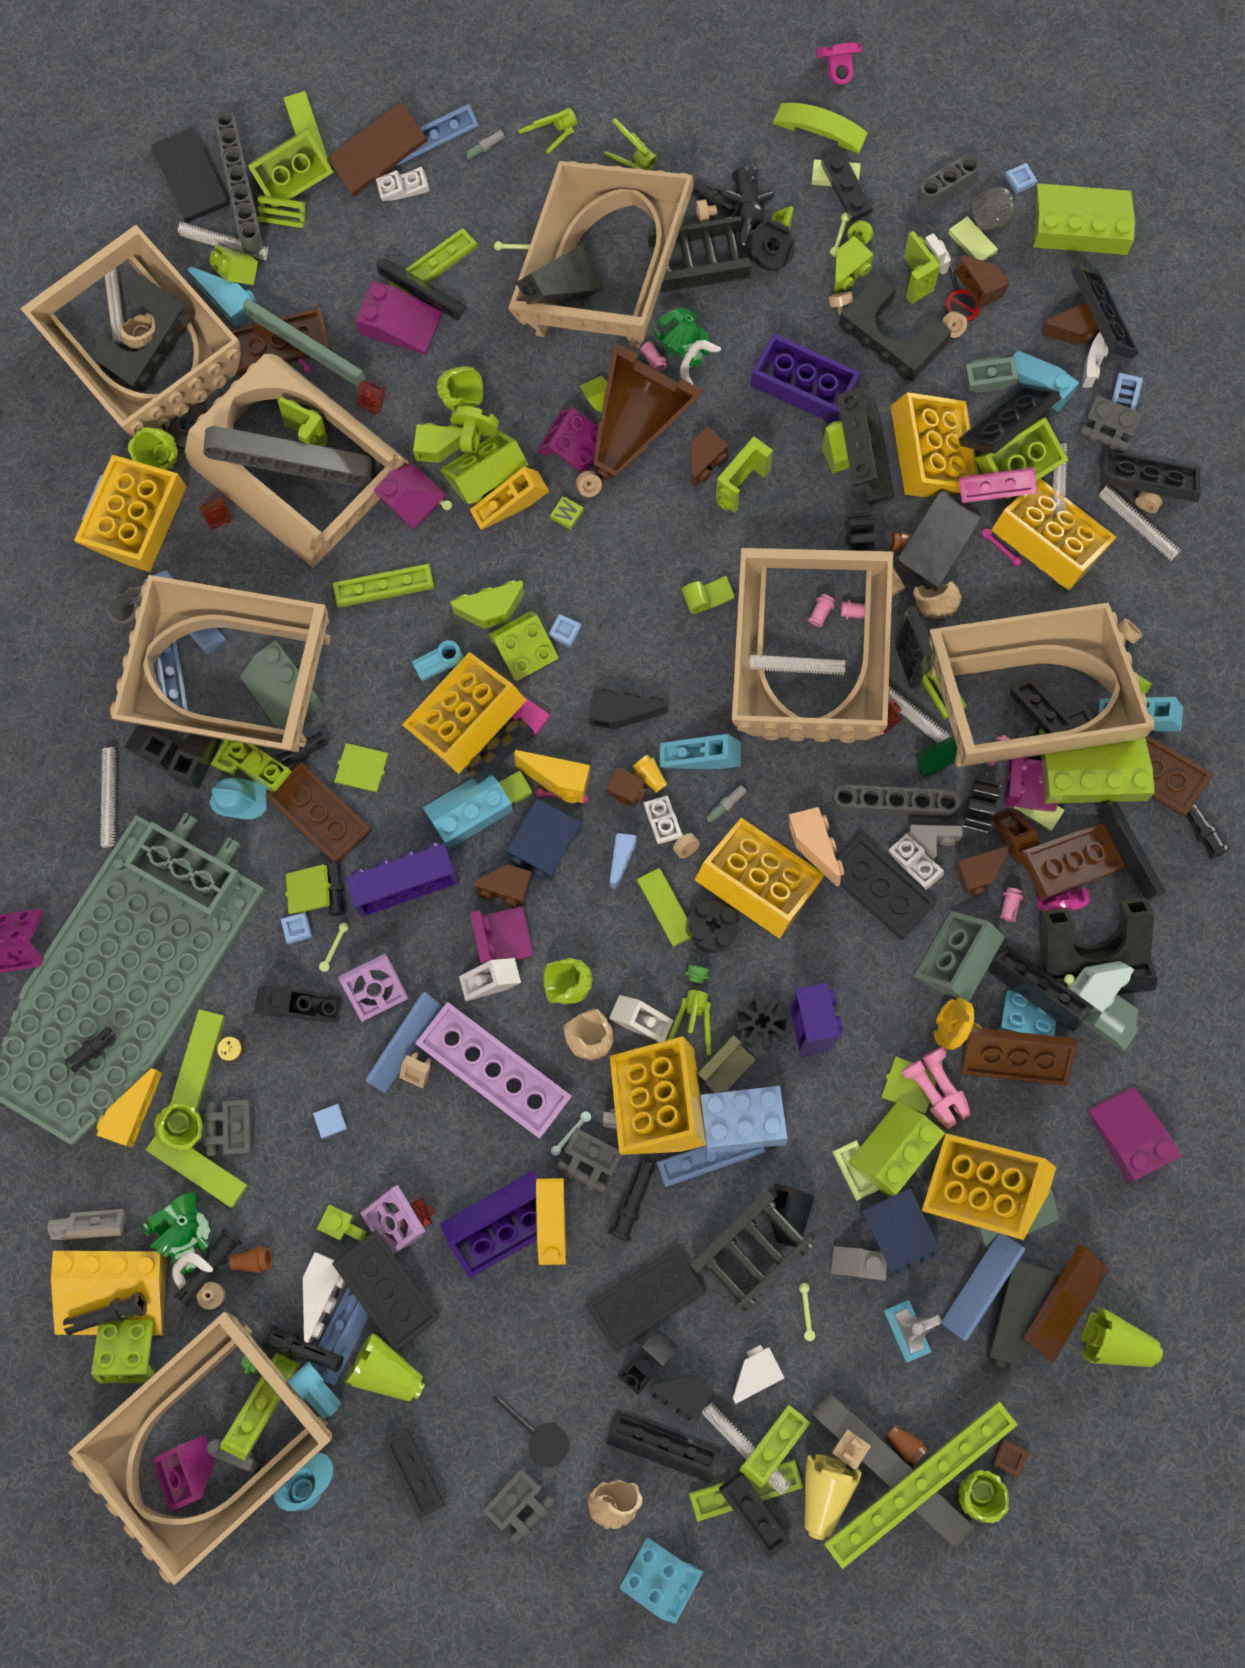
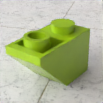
M855 236L837 249L833 291L835 294L840 293L842 290L847 291L850 289L859 276H866L872 269L874 254Z
M215 244L214 251L210 254L211 268L226 281L254 285L258 261L248 254Z
M841 421L829 424L825 428L822 451L832 474L850 468Z
M433 423L417 424L413 449L416 461L442 462L460 448V437L463 428L457 425L445 427L437 426Z

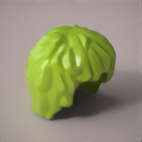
M473 367L451 368L444 371L439 377L437 393L440 399H442L443 404L450 410L454 409L457 411L459 406H480L484 395L482 377Z
M142 428L141 431L136 432V435H133V439L128 443V451L133 461L167 471L172 469L176 463L178 454L174 437L166 431L158 428Z
M573 958L557 960L546 964L543 973L546 997L550 1003L564 1005L584 1000L592 988L593 978L590 968L581 960Z
M184 1103L170 1104L161 1113L157 1114L155 1118L154 1132L156 1138L165 1147L177 1151L191 1149L202 1138V1120L194 1106Z
M978 1470L969 1474L964 1480H961L959 1502L963 1511L969 1514L970 1517L982 1523L992 1524L999 1522L1008 1512V1490L1005 1484L1001 1482L1000 1476L992 1474L990 1471Z

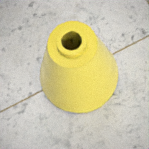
M816 1454L815 1460L809 1455L806 1461L804 1528L809 1531L808 1535L812 1538L824 1540L825 1537L832 1535L860 1481L861 1471L858 1468L856 1470L846 1468V1463L841 1459Z

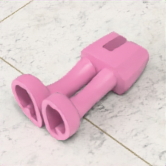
M940 1047L926 1054L921 1059L933 1074L944 1097L939 1094L928 1078L921 1060L911 1063L901 1072L906 1079H913L921 1086L932 1104L929 1110L942 1125L949 1129L956 1125V1120L948 1108L950 1105H952L961 1120L966 1119L971 1114L963 1091H957L944 1072L942 1061L947 1053L944 1047Z

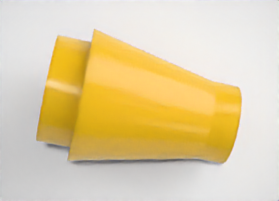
M646 755L632 766L635 770L634 774L644 779L645 783L655 793L668 784L654 758L651 759Z

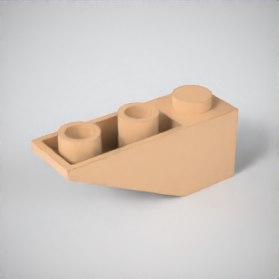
M819 807L789 814V828L795 847L831 882L839 886L841 875H844V869L841 860L836 861L834 855L837 852L833 837H828L826 830H829V824L826 815L821 816Z

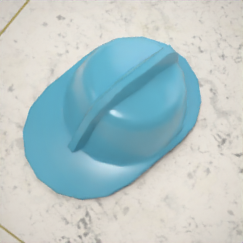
M225 778L217 782L215 788H212V797L209 803L211 808L219 815L239 819H255L266 811V788L250 780Z
M318 1452L273 1493L275 1503L279 1508L285 1511L312 1508L318 1502L321 1493L329 1486L332 1479L333 1465L330 1458Z

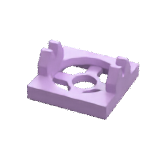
M386 953L338 976L361 1022L409 999ZM381 970L389 976L379 980L373 978L369 971ZM362 975L365 984L362 990L355 993V982ZM378 983L381 985V990L376 995H370L366 991L368 985ZM393 984L391 994L384 1000L382 995L385 988ZM367 997L375 999L377 1004H364L360 1000Z
M398 1185L392 1187L360 1213L370 1231L377 1230L394 1255L423 1237L422 1234L426 1232ZM394 1203L400 1211L396 1214L389 1212L386 1205ZM387 1216L394 1220V1230L389 1229L387 1226ZM403 1219L408 1224L406 1237H404L400 1230V1221ZM385 1233L393 1234L396 1241L390 1239Z

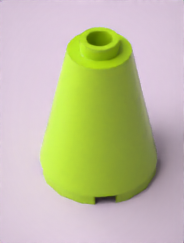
M1098 1307L1096 1308L1098 1310L1097 1313L1091 1312L1088 1316L1081 1336V1341H1086L1085 1350L1081 1349V1355L1085 1361L1093 1364L1153 1367L1161 1361L1163 1350L1160 1347L1159 1341L1107 1309Z
M373 1333L368 1336L356 1356L357 1359L354 1366H351L345 1379V1383L349 1386L408 1402L413 1397L418 1399L425 1386L421 1382L423 1376Z

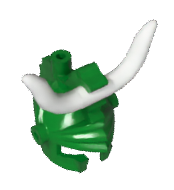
M677 308L658 319L657 322L662 328H665L672 320L675 321L664 333L660 334L655 328L652 332L657 339L662 341L663 346L670 355L681 353L680 357L684 359L680 366V376L682 379L693 384L689 376V368L693 366L699 367L703 360V355L707 356L710 352H719L721 347L710 343L711 340L708 334L696 323V314L686 308Z
M193 1192L185 1193L173 1199L166 1208L147 1218L149 1224L144 1223L142 1225L147 1236L155 1233L159 1237L151 1245V1248H155L158 1254L162 1253L164 1257H172V1263H175L172 1268V1275L179 1290L186 1283L183 1274L186 1272H192L196 1267L206 1272L213 1271V1268L202 1257L194 1253L195 1250L193 1248L195 1246L201 1253L210 1246L207 1240L211 1230L208 1225L209 1221L206 1220L204 1214H200L196 1210L197 1194Z

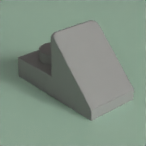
M910 825L907 834L925 849V854L934 861L937 855V841H940V845L943 846L955 845V842H959L962 838V826Z
M833 1246L831 1274L886 1281L887 1263L881 1252Z

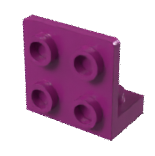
M569 407L558 413L537 451L544 456L552 453L557 454L580 473L589 471L595 458L598 427L576 409Z
M1023 757L1008 760L1004 806L1048 812L1056 811L1057 803L1044 804L1041 761Z
M523 907L482 915L480 910L470 912L481 964L497 959L515 958V961L533 957Z
M40 908L0 915V973L41 966L44 959L30 942L43 914Z

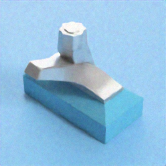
M909 1300L883 1310L906 1363L931 1353L925 1335L942 1323L939 1315L918 1318Z

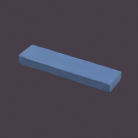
M702 1146L659 1160L657 1165L664 1185L668 1187L766 1153L764 1147L747 1150L707 1153L706 1146Z

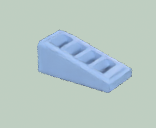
M1119 373L1111 401L1128 404L1131 409L1135 410L1143 378ZM1121 384L1134 387V391L1122 389ZM1119 393L1132 396V400L1118 397Z
M621 833L616 835L610 876V887L616 889L635 849L637 836Z

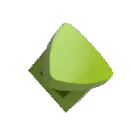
M602 376L580 385L588 402L600 413L603 411L604 394L608 383Z

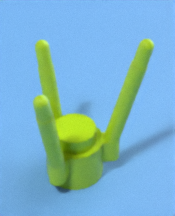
M568 107L557 114L534 121L533 124L519 129L518 133L522 134L554 122L558 131L563 130L564 133L546 150V153L549 154L567 136L574 133L573 127L577 125V119L572 109Z
M614 118L612 120L613 123L637 148L633 155L635 163L607 151L604 152V155L633 169L650 170L655 165L657 156L643 144L635 133H630Z
M689 990L687 992V998H682L681 1008L667 1040L674 1038L686 1009L687 1013L691 1014L688 1028L689 1033H692L694 1030L696 1015H702V1012H704L706 1055L711 1056L709 1013L711 1003L707 1002V993L697 990Z

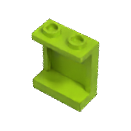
M753 436L718 477L716 500L722 509L726 511L730 509L734 513L738 510L740 492L738 487L753 470L764 478L769 474L773 456L771 448Z

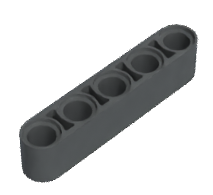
M841 785L835 790L832 805L836 811L848 814L950 818L957 811L960 805V798L957 793L951 790ZM847 795L851 802L843 804L838 800V796ZM872 796L875 798L876 804H866L864 797ZM896 797L900 799L902 805L893 806L889 799ZM915 800H925L927 807L921 808L917 806ZM941 801H950L953 805V808H944L941 805Z

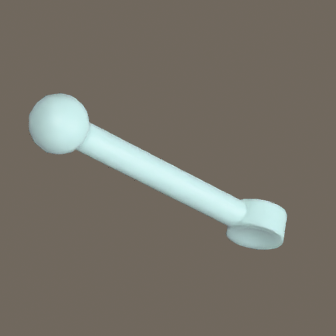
M583 1112L581 1119L557 1146L551 1148L552 1155L559 1156L561 1149L570 1140L575 1129H579L585 1122L590 1121L591 1114L589 1112Z

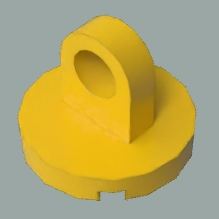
M962 998L948 1001L941 1008L936 1018L935 1024L938 1025V1031L934 1030L935 1041L940 1047H944L947 1050H954L960 1047L967 1040L972 1027L982 1028L974 1022L972 1004Z

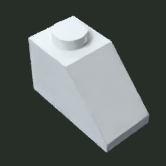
M515 958L490 960L459 976L465 1001L505 991L521 983Z
M619 995L609 1017L610 1020L620 1026L658 1043L666 1040L674 1021L644 1002Z
M759 1345L746 1352L748 1358L743 1360L732 1396L735 1404L784 1379L769 1347L763 1349Z

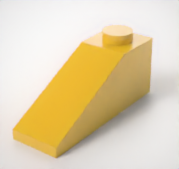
M523 467L473 506L470 511L479 528L483 530L531 506L547 494L549 490L538 471Z
M515 750V766L556 797L568 803H583L590 777V765Z
M151 1068L110 1106L105 1115H102L98 1121L97 1136L133 1148L162 1073Z
M536 1179L539 1265H566L567 1238L564 1179Z

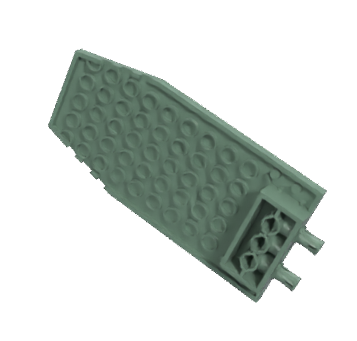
M185 812L173 832L167 831L153 822L149 823L135 815L44 954L41 966L35 968L19 995V1004L10 1020L12 1021L7 1036L3 1039L1 1045L3 1048L0 1053V1102L70 1145L75 1146L98 1123L100 1117L105 1115L110 1106L151 1068L155 1067L266 891L263 887L230 867L231 859L241 846L235 840L232 841L231 838L226 837L216 856H211L188 843L186 839L196 823H198V820ZM106 1026L111 1028L113 1032L109 1035L115 1033L118 1039L103 1049L98 1058H92L74 1073L69 1068L73 1064L67 1066L65 1059L83 1046L82 1043L84 1041H90Z

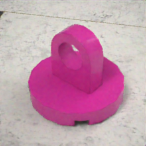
M862 43L836 44L830 48L824 46L816 49V59L827 58L828 75L832 83L843 85L851 80L853 76L852 55L862 53ZM838 66H842L845 69L846 73L843 79H839L836 75Z
M1082 887L1081 890L1075 888L1043 901L1038 894L1036 902L1037 907L1042 911L1068 908L1069 911L1089 904L1090 896L1089 891Z

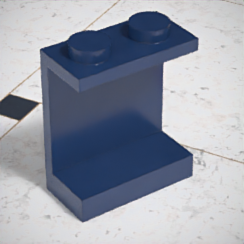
M537 799L506 850L507 855L510 857L509 861L520 868L524 865L532 869V874L541 880H545L546 877L553 880L555 868L574 836H579L582 830V823Z
M911 1188L859 1212L863 1221L867 1222L888 1265V1272L895 1270L898 1275L911 1268L910 1262L919 1259L923 1263L935 1257L934 1251L940 1249Z

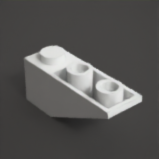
M316 1252L303 1276L304 1341L307 1343L313 1342L314 1338L317 1340L320 1338L325 1327L322 1321L326 1313L330 1314L337 1301L334 1295L338 1287L342 1289L345 1285V1282L331 1264L335 1260Z

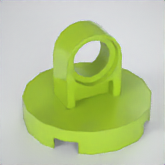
M459 406L457 411L452 410L451 423L463 428L460 437V449L462 452L476 453L481 436H492L497 433L499 420L490 413V416L487 417L481 414L482 409L470 406Z

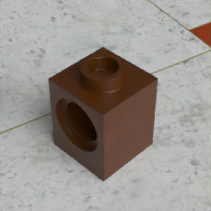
M617 767L606 788L607 796L634 808L637 802L642 803L647 789H645L644 779Z

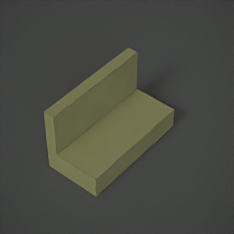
M733 1035L699 1071L697 1076L714 1093L727 1092L756 1059L741 1046V1042Z

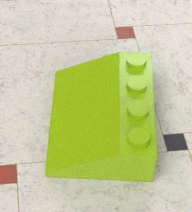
M1037 183L1033 247L1128 255L1134 241L1135 230L1131 191Z
M1042 729L1039 730L1040 735L1046 734ZM1146 738L1041 755L1044 804L1148 801L1155 793L1153 768Z

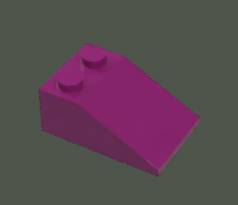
M372 280L357 316L356 324L360 335L427 354L442 312L394 286Z
M1135 1087L1087 1110L1127 1183L1135 1181L1181 1157L1168 1131Z

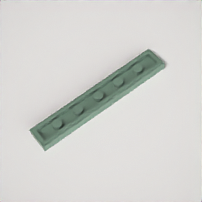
M247 298L243 303V308L248 318L357 387L362 388L365 385L366 379L361 369Z

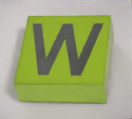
M562 496L551 513L550 519L572 530L583 513L584 508Z

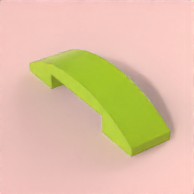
M781 103L773 121V124L795 131V128L798 127L836 140L839 147L856 153H860L867 136V132L847 118L820 107L801 103Z

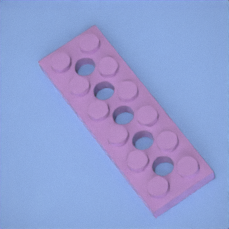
M448 1002L415 1043L539 1139L543 1137L572 1098L569 1093ZM450 1032H456L460 1037L459 1042L454 1046H449L445 1042V1037ZM472 1047L480 1050V1057L474 1062L466 1059V1052ZM491 1063H497L501 1067V1072L497 1077H489L486 1073V1069ZM511 1079L521 1081L522 1087L519 1092L510 1093L507 1090V1084ZM539 1095L542 1097L543 1103L540 1108L531 1109L528 1106L530 1096Z

